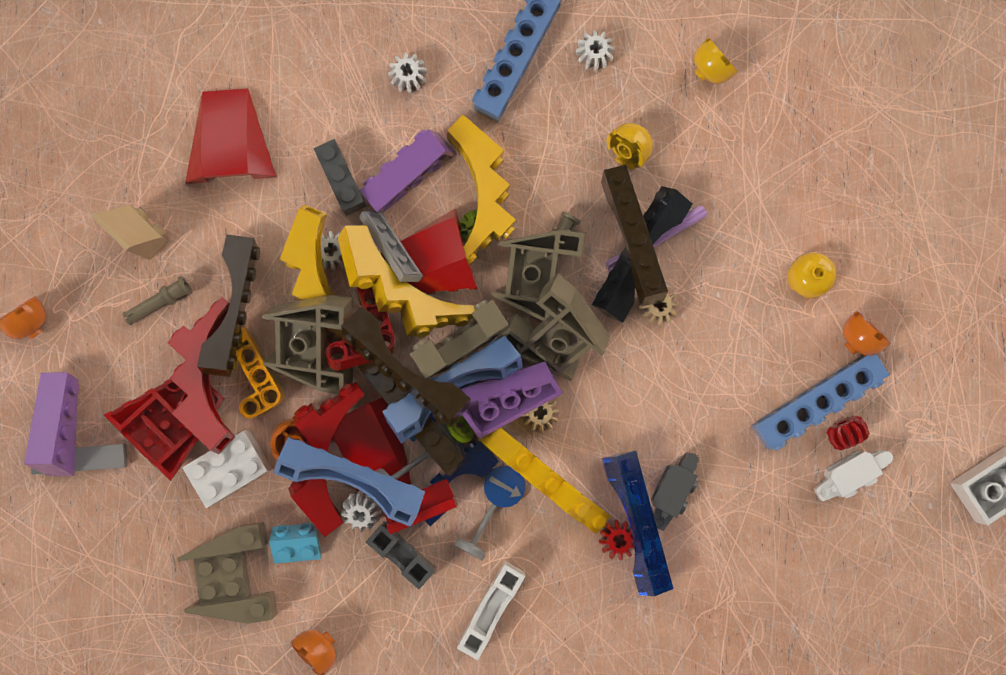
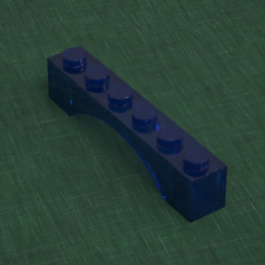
M622 452L602 458L608 481L620 498L631 526L635 549L633 575L639 595L657 596L674 589L637 452Z

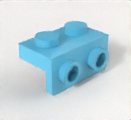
M302 523L273 527L269 543L274 564L321 559L319 530L313 523Z

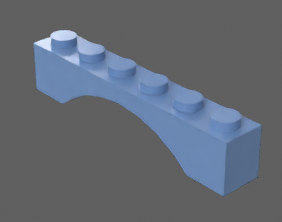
M503 336L500 339L493 340L486 348L472 353L465 361L451 366L447 372L433 377L431 380L450 382L458 388L480 380H503L523 367L521 355L507 337ZM411 393L402 400L391 403L387 409L382 411L387 423L401 443L422 431L431 413L427 407L425 409L420 407L415 402V397Z
M289 437L280 453L273 472L295 482L308 479H327L349 484L371 497L382 508L388 518L410 527L418 514L425 491L418 489L414 485H408L396 480L392 476H385L373 471L369 467L357 465L346 458L337 457L323 449L314 448L300 440H294Z

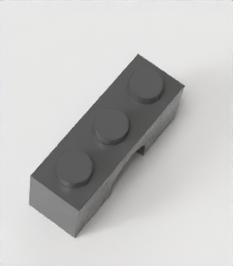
M330 140L313 148L344 214L347 216L367 207L336 140Z
M383 521L365 543L382 558L386 557L401 570V574L415 587L420 589L435 572L436 566L397 532L389 534L386 527L387 523Z

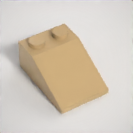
M127 205L95 213L92 216L126 251L148 260L169 241L164 236L166 231L157 223L153 225L148 220L150 216L141 207L136 209Z

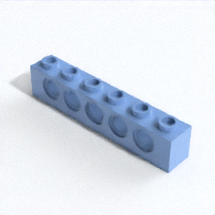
M525 0L527 5L524 11L519 10L515 18L517 24L514 30L510 29L504 39L506 45L503 50L499 49L493 60L495 62L493 69H488L483 78V82H485L481 90L477 89L472 101L475 102V111L499 122L558 12L562 0ZM533 10H540L543 14L537 17L531 12ZM524 29H528L533 34L530 36H523L521 34V31ZM519 49L522 54L520 56H513L510 54V51ZM502 69H509L512 73L505 77L499 72ZM496 88L501 91V94L493 97L489 94V91Z
M877 354L872 356L862 355L751 426L766 449L779 450L787 444L786 440L792 436L798 438L806 433L805 428L812 424L816 426L824 422L827 414L831 412L835 414L846 407V402L851 399L856 401L865 395V390L870 387L875 389L884 384L885 381L883 379L888 377L889 373ZM858 372H861L864 376L861 384L856 380ZM839 384L843 385L845 390L842 396H839L836 391ZM820 396L825 399V405L822 409L817 406V399ZM801 408L806 413L803 421H800L797 417V412ZM780 421L786 423V430L783 433H780L777 429Z

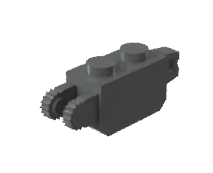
M686 452L678 465L671 464L666 466L651 497L652 505L655 507L650 522L652 526L664 531L673 517L677 518L679 514L682 515L688 504L686 499L689 493L692 494L698 485V481H696L698 476L693 474L699 461V457L695 453Z

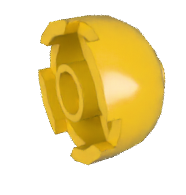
M709 37L697 48L694 54V63L697 69L694 72L702 81L707 79L713 84H720L728 81L738 73V70Z
M635 123L621 124L606 139L608 150L612 148L613 152L618 156L615 158L616 162L620 165H626L627 169L633 170L635 167L641 168L648 161L653 150V141L648 130Z
M820 253L803 254L797 257L788 269V283L791 289L804 298H818L825 295L834 286L836 281V268L833 262L827 256Z

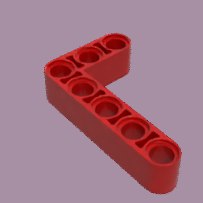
M355 287L360 307H364L375 318L383 322L380 325L384 341L390 343L387 347L393 354L395 350V337L387 311L378 312L376 303L373 305L366 303L368 300H375L372 287L367 289ZM344 340L330 344L326 350L328 365L333 370H344L370 362L355 351L357 349L355 345L350 346ZM336 353H341L344 355L341 359L338 360L332 358V356Z

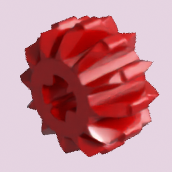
M859 416L840 420L830 426L826 432L830 444L837 450L856 447V445L867 440L870 434L866 422Z
M615 519V527L613 528L607 522L606 527L609 531L600 530V534L606 538L598 540L599 544H606L602 548L603 553L610 551L609 557L611 559L617 553L618 559L623 560L624 552L628 557H631L632 554L628 549L637 550L638 548L632 541L639 540V537L631 535L636 529L633 526L627 529V521H624L620 527L619 520ZM618 534H622L623 543L619 542V545H616L613 538L615 536L619 537Z

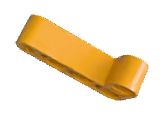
M241 326L240 332L243 333V343H241V348H237L235 356H237L238 362L256 393L241 401L239 411L243 417L252 419L261 417L280 406L285 400V393L272 369L264 366L266 358L248 328ZM249 350H252L255 354L252 362H247L245 358ZM260 370H264L266 379L260 383L256 376ZM271 390H274L278 395L274 403L268 400V393ZM250 402H254L257 406L254 414L248 412L247 407Z

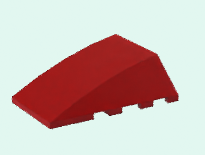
M248 88L202 92L185 180L186 184L207 183L209 178L246 175H251L254 179L277 177Z
M456 209L451 210L400 241L423 275L419 282L407 283L423 293L435 294L436 291L447 290L448 292H457L458 289L468 288L469 290H478L474 273L468 263L460 234L462 229ZM381 252V253H380L381 256H382V257L384 258V260L387 262V260L385 259L384 255H383L382 252Z
M168 379L158 387L144 392L145 394L122 404L121 407L114 411H109L104 414V417L168 480L172 481L199 439L172 414L176 410L177 404L181 400L186 399L188 395L171 379ZM211 386V393L218 411L225 398Z
M383 397L347 413L338 424L328 453L346 458L352 463L369 467L373 471L382 468L389 476H392L408 465L403 446L404 443L400 442L382 412L389 406ZM409 471L397 479L412 485Z

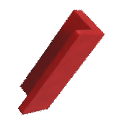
M447 479L421 489L425 493L412 525L458 506ZM384 513L388 522L386 527L389 534L410 527L388 518Z

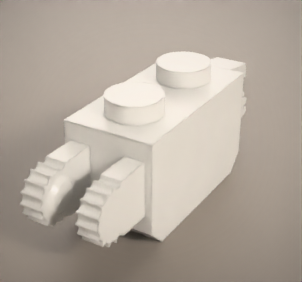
M879 450L872 454L856 451L826 468L824 473L826 479L813 489L820 501L836 496L852 497L858 493V488L864 485L868 487L878 481L877 477L883 475L881 469L888 466L894 460L893 454L884 450Z

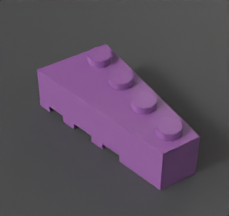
M430 129L420 131L414 137L415 141L410 146L406 145L397 152L398 157L393 161H387L381 166V172L378 175L369 177L363 183L364 187L360 192L376 212L384 213L408 193L406 191L408 187L412 189L423 182V175L425 173L435 172L441 167V161L448 156L451 159L456 155V152L440 133Z
M544 361L517 370L503 380L490 379L460 389L471 398L470 407L462 415L479 439L563 393L555 376Z
M68 372L41 373L24 464L47 476H75L79 380Z

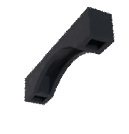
M661 186L648 210L643 215L652 244L668 230L681 224L693 205L676 189ZM626 247L621 252L615 266L609 272L606 281L591 304L608 317L622 323L635 303V286Z

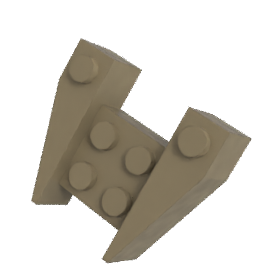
M561 229L499 242L498 246L511 247L506 291L496 290L492 293V296L542 321L547 319L550 314L536 304L543 287L557 275L559 254L583 256L586 232Z
M557 274L543 287L536 302L550 316L538 327H535L516 312L507 320L509 326L496 339L506 336L521 355V359L534 365L545 361L552 373L571 381L579 364L577 359L591 348L600 355H603L610 335L578 289L560 274Z
M330 294L273 305L262 317L263 319L275 320L276 351L264 361V366L321 392L339 394L343 386L349 383L352 384L353 367L344 370H333L328 365L326 350L327 328L342 330L341 325L353 314V297Z
M485 299L474 306L476 311L472 315L477 324L473 326L472 323H469L459 330L461 334L454 339L452 336H449L439 343L441 345L439 349L431 340L427 343L425 340H422L412 347L414 351L410 355L426 379L448 370L480 347L491 342L509 326L493 300L487 302Z
M264 522L238 526L177 558V561L194 560L199 603L191 604L185 608V613L247 624L272 620L277 615L274 591L251 595L245 551L261 549L267 545Z

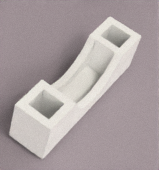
M507 561L503 562L458 641L457 649L478 661L490 640L498 620L525 578L523 570Z

